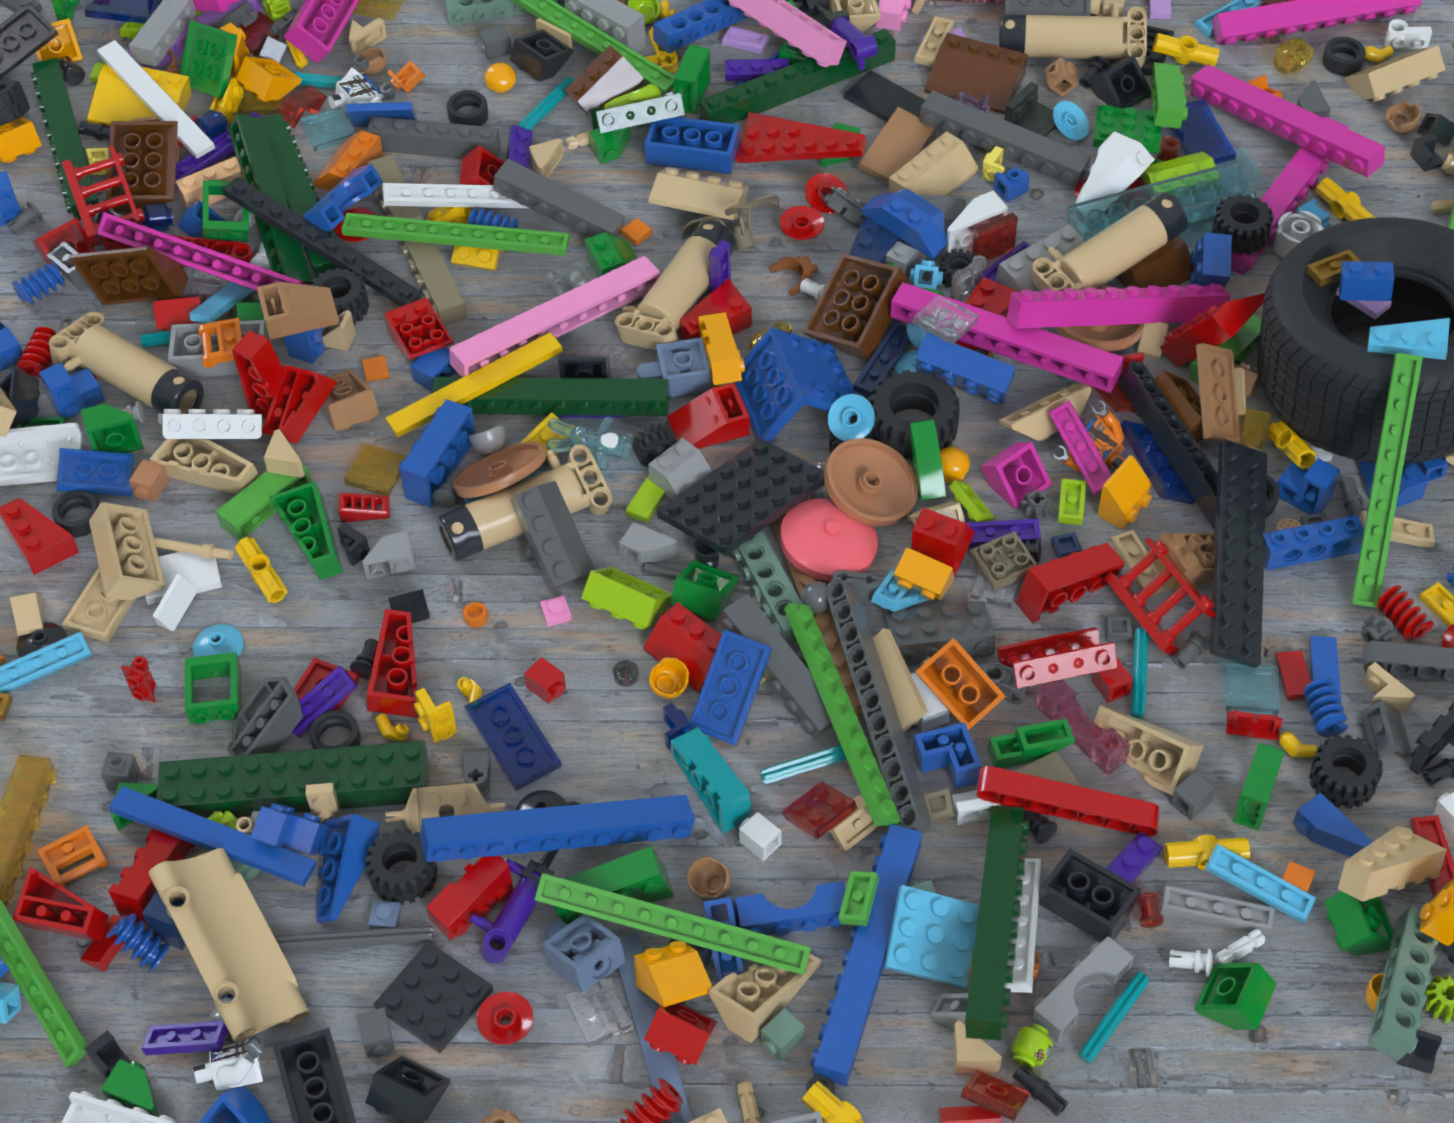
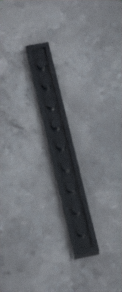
M236 177L223 188V195L340 269L344 270L347 268L350 269V272H357L358 276H362L367 286L402 307L421 298L422 291L241 178Z

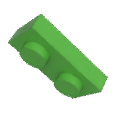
M850 872L838 917L841 924L868 926L880 879L877 872Z

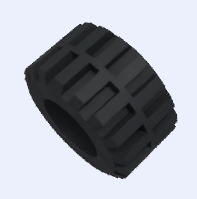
M18 81L0 82V125L22 117L30 109L21 83Z
M1237 194L1236 197L1229 196L1228 199H1223L1216 208L1212 233L1232 235L1231 253L1237 252L1239 255H1243V253L1253 254V251L1258 252L1261 250V247L1264 248L1267 245L1274 219L1273 211L1271 208H1268L1266 202H1261V199L1257 197L1253 198L1251 195L1243 196L1242 194Z
M335 268V270L331 271L329 269L326 270V273L318 274V278H313L311 286L330 288L337 315L348 309L352 314L354 325H356V321L364 319L363 315H367L369 301L366 286L362 276H358L357 272H350V269L347 268L344 270Z
M1337 735L1334 736L1333 740L1328 738L1324 741V744L1318 747L1310 768L1309 779H1312L1310 784L1312 788H1317L1316 795L1321 793L1330 802L1335 803L1334 806L1338 808L1341 805H1345L1346 809H1352L1354 804L1356 807H1360L1364 802L1367 803L1371 800L1372 795H1374L1382 776L1383 769L1381 768L1383 763L1381 759H1378V751H1372L1373 746L1370 743L1364 744L1362 742L1363 739L1359 737L1352 739V735H1345V738ZM1334 767L1349 768L1357 776H1344L1336 771Z
M396 829L393 834L389 835L388 832L382 834L383 839L377 838L374 841L375 847H369V856H366L365 861L372 889L374 892H377L378 897L381 899L386 897L388 902L397 901L401 905H404V901H409L410 904L414 903L417 897H420V899L426 896L425 891L432 890V882H436V872L438 870L436 861H425L419 837L420 833L415 832L412 834V831L409 829H405L404 832ZM406 860L415 863L411 869L403 873L388 871L392 865L399 861Z

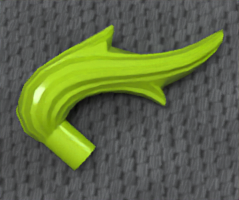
M649 84L609 101L604 105V109L661 97V91L656 85Z

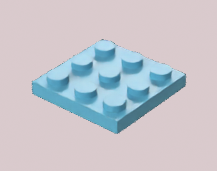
M901 885L898 891L884 968L963 989L966 988L974 950L979 905Z

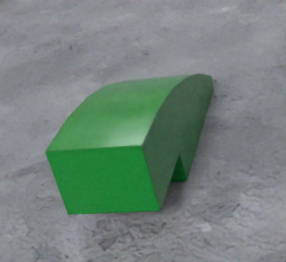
M933 419L910 422L913 467L916 472L918 496L921 500L946 497L935 422Z
M1066 718L1017 727L1013 734L990 737L987 750L993 767L1005 769L1028 763L1054 751H1059L1073 744L1075 739Z

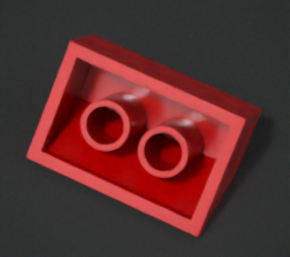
M677 602L659 618L643 649L658 662L663 658H677L685 663L689 671L688 685L700 693L721 635Z

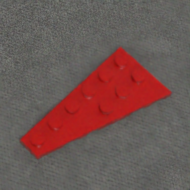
M749 112L735 157L737 163L863 157L867 140L864 134Z

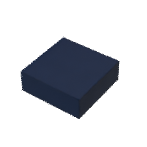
M1075 532L1051 537V545L1058 559L1068 556L1073 552L1083 551Z

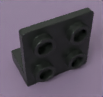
M1030 82L1006 104L1004 120L1046 137L1057 127L1053 119V110L1037 102L1038 85Z

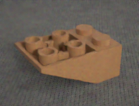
M277 282L257 287L270 340L340 324L330 288Z
M1162 533L1156 542L1160 540L1168 547L1170 551L1167 554L1195 588L1213 582L1215 533ZM1159 558L1153 562L1159 574L1166 569V566ZM1174 576L1166 582L1170 591H1176L1181 587Z

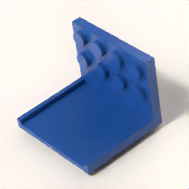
M772 327L743 358L745 372H741L742 381L734 382L749 414L750 422L757 438H761L769 443L804 404L829 411L832 404L838 398L847 394H855L852 388L853 384L848 379L844 371L845 368L840 363L836 355V349L832 345Z

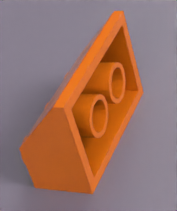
M360 130L347 138L313 181L314 186L331 191L354 169L367 165L368 161L381 158L383 150L380 136Z
M954 638L915 671L918 677L959 723L965 722L968 730L1006 697Z

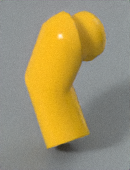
M667 0L660 2L661 19L676 14L674 12L675 9L670 10V3Z
M1389 45L1382 49L1373 46L1365 47V59L1374 63H1379L1394 53L1393 48Z
M462 677L458 680L457 687L469 699L467 710L471 713H478L481 707L483 690L472 679Z
M380 714L375 718V722L384 739L401 742L408 737L409 728L407 725L402 724L401 726L397 724L392 726L386 714Z
M1284 731L1280 734L1279 743L1289 756L1296 758L1315 757L1317 752L1316 745L1302 744L1290 731Z

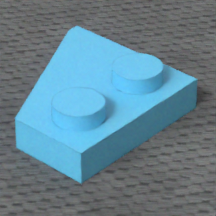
M891 570L873 594L871 602L895 612L929 599L921 596V591L911 588V590H907L897 585L898 581L894 578L895 571Z

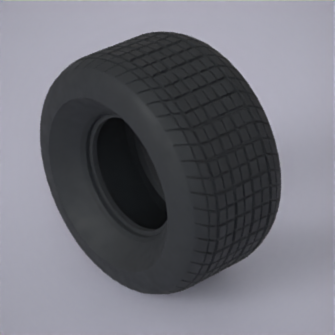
M1377 217L1352 220L1327 227L1304 239L1276 267L1264 295L1257 367L1261 386L1271 407L1280 419L1300 437L1333 454L1357 461L1376 463L1395 355L1367 352L1368 348L1348 340L1341 333L1362 326H1384L1450 318L1446 360L1422 359L1404 464L1430 461L1454 453V230L1435 223L1409 218ZM1348 249L1361 262H1393L1394 284L1390 308L1376 320L1347 301L1340 300V297L1336 295L1339 280L1320 287L1306 273L1307 265Z

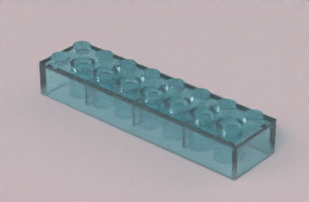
M1239 160L1068 205L1067 222L1086 242L1156 195L1165 192L1172 195L1181 204L1187 216V228L1214 221L1216 208L1223 199H1228L1229 196L1236 197L1237 194H1242L1243 196L1251 195L1253 198H1256V190L1243 164Z

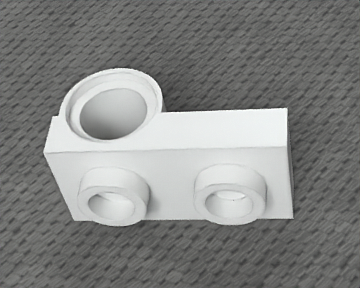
M1394 19L1389 23L1384 45L1385 47L1389 45L1393 49L1426 48L1429 46L1432 29L1431 27H1408L1405 21Z

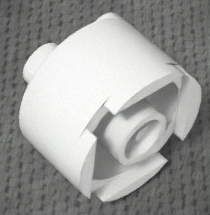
M1300 210L1299 213L1292 214L1291 211L1282 215L1279 219L1278 230H1276L1274 238V253L1284 258L1304 239L1323 230L1320 218L1313 213Z

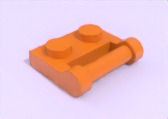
M239 318L206 323L198 327V334L202 338L204 353L202 364L204 367L212 368L217 363L234 360L232 349L242 339ZM217 333L219 351L213 352L211 336Z
M87 825L37 850L52 880L66 888V884L99 867L103 869L109 865ZM91 854L95 857L61 876L58 871Z

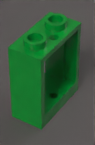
M690 44L674 76V94L681 93L685 113L696 114L699 108V100L703 99L711 82L710 48Z
M216 179L203 180L202 238L248 241L249 211L243 208V222L209 220V195H223V188L230 182Z
M237 652L185 658V711L190 724H203L216 720L228 721L237 718L238 713L242 709L241 665ZM230 676L231 699L195 703L194 680Z
M1258 743L1233 818L1234 823L1259 831L1285 751L1279 750L1272 745Z

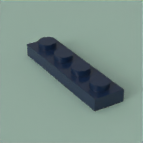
M897 322L893 323L854 382L853 390L855 392L870 397L874 387L879 386V382L885 377H889L911 343L905 325Z

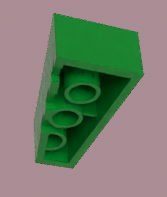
M316 481L269 496L277 514L319 580L343 573L324 497Z
M652 846L564 878L650 903L674 897L667 869ZM555 906L556 913L565 923H572L583 915L579 912Z

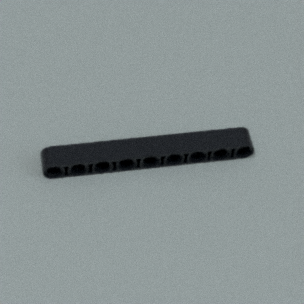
M1131 361L1119 377L1118 383L1215 531L1218 474L1147 367L1141 362Z

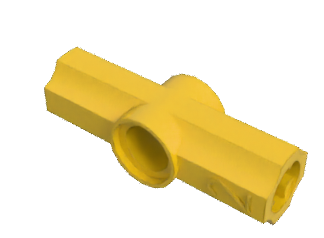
M1160 33L1156 35L1152 47L1153 52L1173 56L1175 61L1180 64L1186 65L1192 61L1215 67L1220 51L1218 48L1198 44V41L1191 36H1183L1179 39Z
M1326 177L1316 186L1315 192L1330 204L1333 215L1338 219L1346 218L1348 221L1376 218L1361 205L1360 198L1355 192H1345L1332 179Z
M1283 421L1273 422L1270 425L1268 437L1275 443L1276 447L1284 452L1299 468H1311L1316 462V453L1308 446V443Z
M245 537L239 540L234 548L250 573L253 583L259 587L268 603H277L283 600L288 591L271 566L269 557L264 555L254 538Z
M1201 835L1193 839V841L1165 843V865L1168 868L1197 866L1198 869L1205 870L1206 864L1217 844L1249 861V841L1246 837L1216 839L1213 835Z
M819 1081L807 1091L801 1100L812 1112L820 1111L823 1123H865L861 1120L860 1113L853 1105L847 1101L841 1102Z

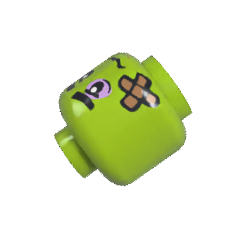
M1033 1024L1032 1027H1021L1010 1047L1014 1055V1061L1020 1065L1025 1064L1029 1069L1042 1066L1053 1047V1042L1048 1036V1030L1038 1024Z

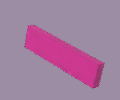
M1069 400L1050 411L1049 415L1093 494L1097 496L1102 493L1103 485L1112 474Z

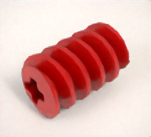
M41 326L35 328L17 363L18 368L30 376L41 378L39 372L49 368L50 363H52L49 340L57 333L48 327Z
M1395 585L1386 590L1379 598L1377 609L1390 619L1397 632L1402 634L1404 640L1413 641L1426 634L1433 627L1434 623L1431 620L1424 623L1427 614L1422 613L1418 615L1421 608L1419 606L1412 607L1414 600L1411 598L1405 600L1408 593L1406 591L1399 593L1401 586Z
M659 1078L658 1082L661 1089L659 1090L653 1085L650 1086L653 1096L650 1097L646 1093L641 1094L644 1104L642 1105L638 1101L632 1102L636 1111L633 1112L626 1108L624 1113L627 1119L620 1118V1123H664V1120L672 1118V1112L677 1113L681 1110L683 1100L670 1083L663 1078Z

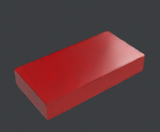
M1302 650L1277 652L1275 659L1286 699H1305L1303 691L1311 681Z

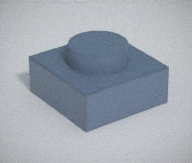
M373 900L368 923L369 929L398 928L402 909L401 903Z

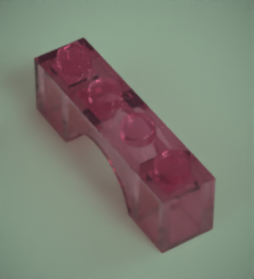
M1063 679L1047 682L1038 689L1036 707L1051 721L1067 718L1075 739L1074 743L1105 774H1111L1127 762L1131 744L1113 727L1103 729L1092 722L1081 708L1076 692Z

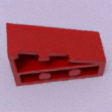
M727 279L680 319V337L682 341L701 338L698 316L726 312L732 335L752 327V307L730 279Z
M284 364L262 433L273 436L274 431L280 429L289 443L298 444L337 381L316 372Z
M21 498L0 506V518L33 575L79 553L74 538L69 532Z
M501 856L481 857L474 865L469 862L464 868L467 873L455 885L450 882L426 906L429 920L449 941L456 936L463 935L468 930L469 926L473 924L470 922L473 914L485 918L498 903L508 900L513 891L509 864Z
M30 867L13 920L27 928L101 942L109 915Z

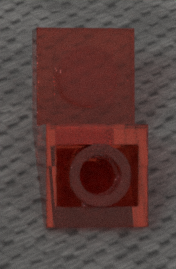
M310 86L287 97L278 114L281 113L283 120H288L290 127L295 128L305 110L317 115L327 96L314 86Z

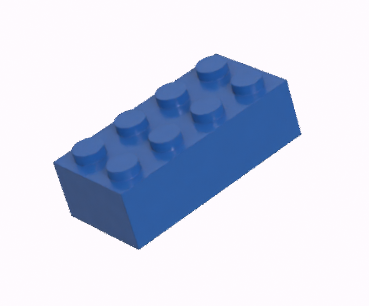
M672 117L651 122L645 141L646 163L732 174L735 156L740 143L739 125L682 117Z
M927 332L915 358L916 370H922L925 374L933 373L937 375L938 379L942 378L948 382V386H959L963 388V392L972 396L976 394L984 396V399L992 404H998V402L1004 404L1015 376L1016 367Z
M447 399L441 407L437 408L434 418L430 424L425 426L418 442H414L411 452L400 463L399 472L406 499L430 508L435 502L432 497L433 492L440 485L444 484L450 471H456L472 447L469 435L476 434L472 408Z

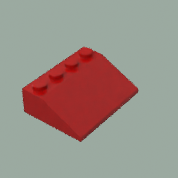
M1265 293L1228 301L1218 307L1215 305L1211 306L1205 311L1204 315L1199 313L1190 323L1186 321L1177 330L1174 328L1164 336L1166 341L1160 346V349L1177 368L1197 358L1196 345L1204 343L1218 346L1232 338L1263 304Z

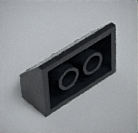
M1069 849L1041 885L1039 905L1101 941L1107 936L1115 940L1124 928L1142 889L1076 851Z

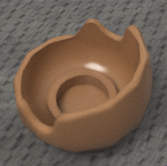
M370 48L361 53L369 61L368 69L360 70L361 73L364 72L369 76L377 75L385 68L387 55L382 49Z
M1403 101L1400 104L1391 106L1387 110L1385 121L1392 131L1408 133L1417 127L1421 110L1417 103L1409 105L1406 101Z
M706 856L695 860L688 869L687 881L689 887L702 899H720L730 888L731 874L728 867L718 860Z

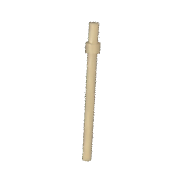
M154 537L156 548L197 554L206 559H214L215 557L231 560L233 557L232 550L216 548L212 544L204 543L203 545Z

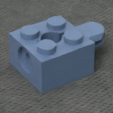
M702 338L656 344L657 362L640 364L637 368V379H669L671 397L702 393L711 389V372Z
M583 914L569 925L562 920L554 921L544 930L547 940L542 943L549 968L581 993L590 989L626 962L620 938L589 915Z

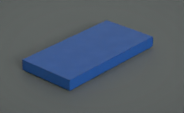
M724 629L688 727L692 729L698 727L704 734L737 746L773 647Z

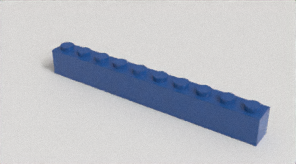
M687 795L424 818L422 819L419 837L425 861L443 862L455 859L496 857L507 854H525L527 852L569 848L577 849L589 846L629 844L632 842L672 838L681 839L690 837L695 818Z
M891 824L888 834H882L879 848L883 850L881 856H875L872 871L877 872L880 879L868 926L858 925L852 928L849 941L853 942L851 950H845L842 960V966H845L843 975L838 974L835 981L834 990L837 991L836 998H830L826 1011V1015H829V1020L827 1024L822 1023L818 1040L822 1042L819 1049L814 1048L810 1065L814 1066L815 1078L847 1087L883 971L899 887L901 885L909 886L921 847L922 832Z

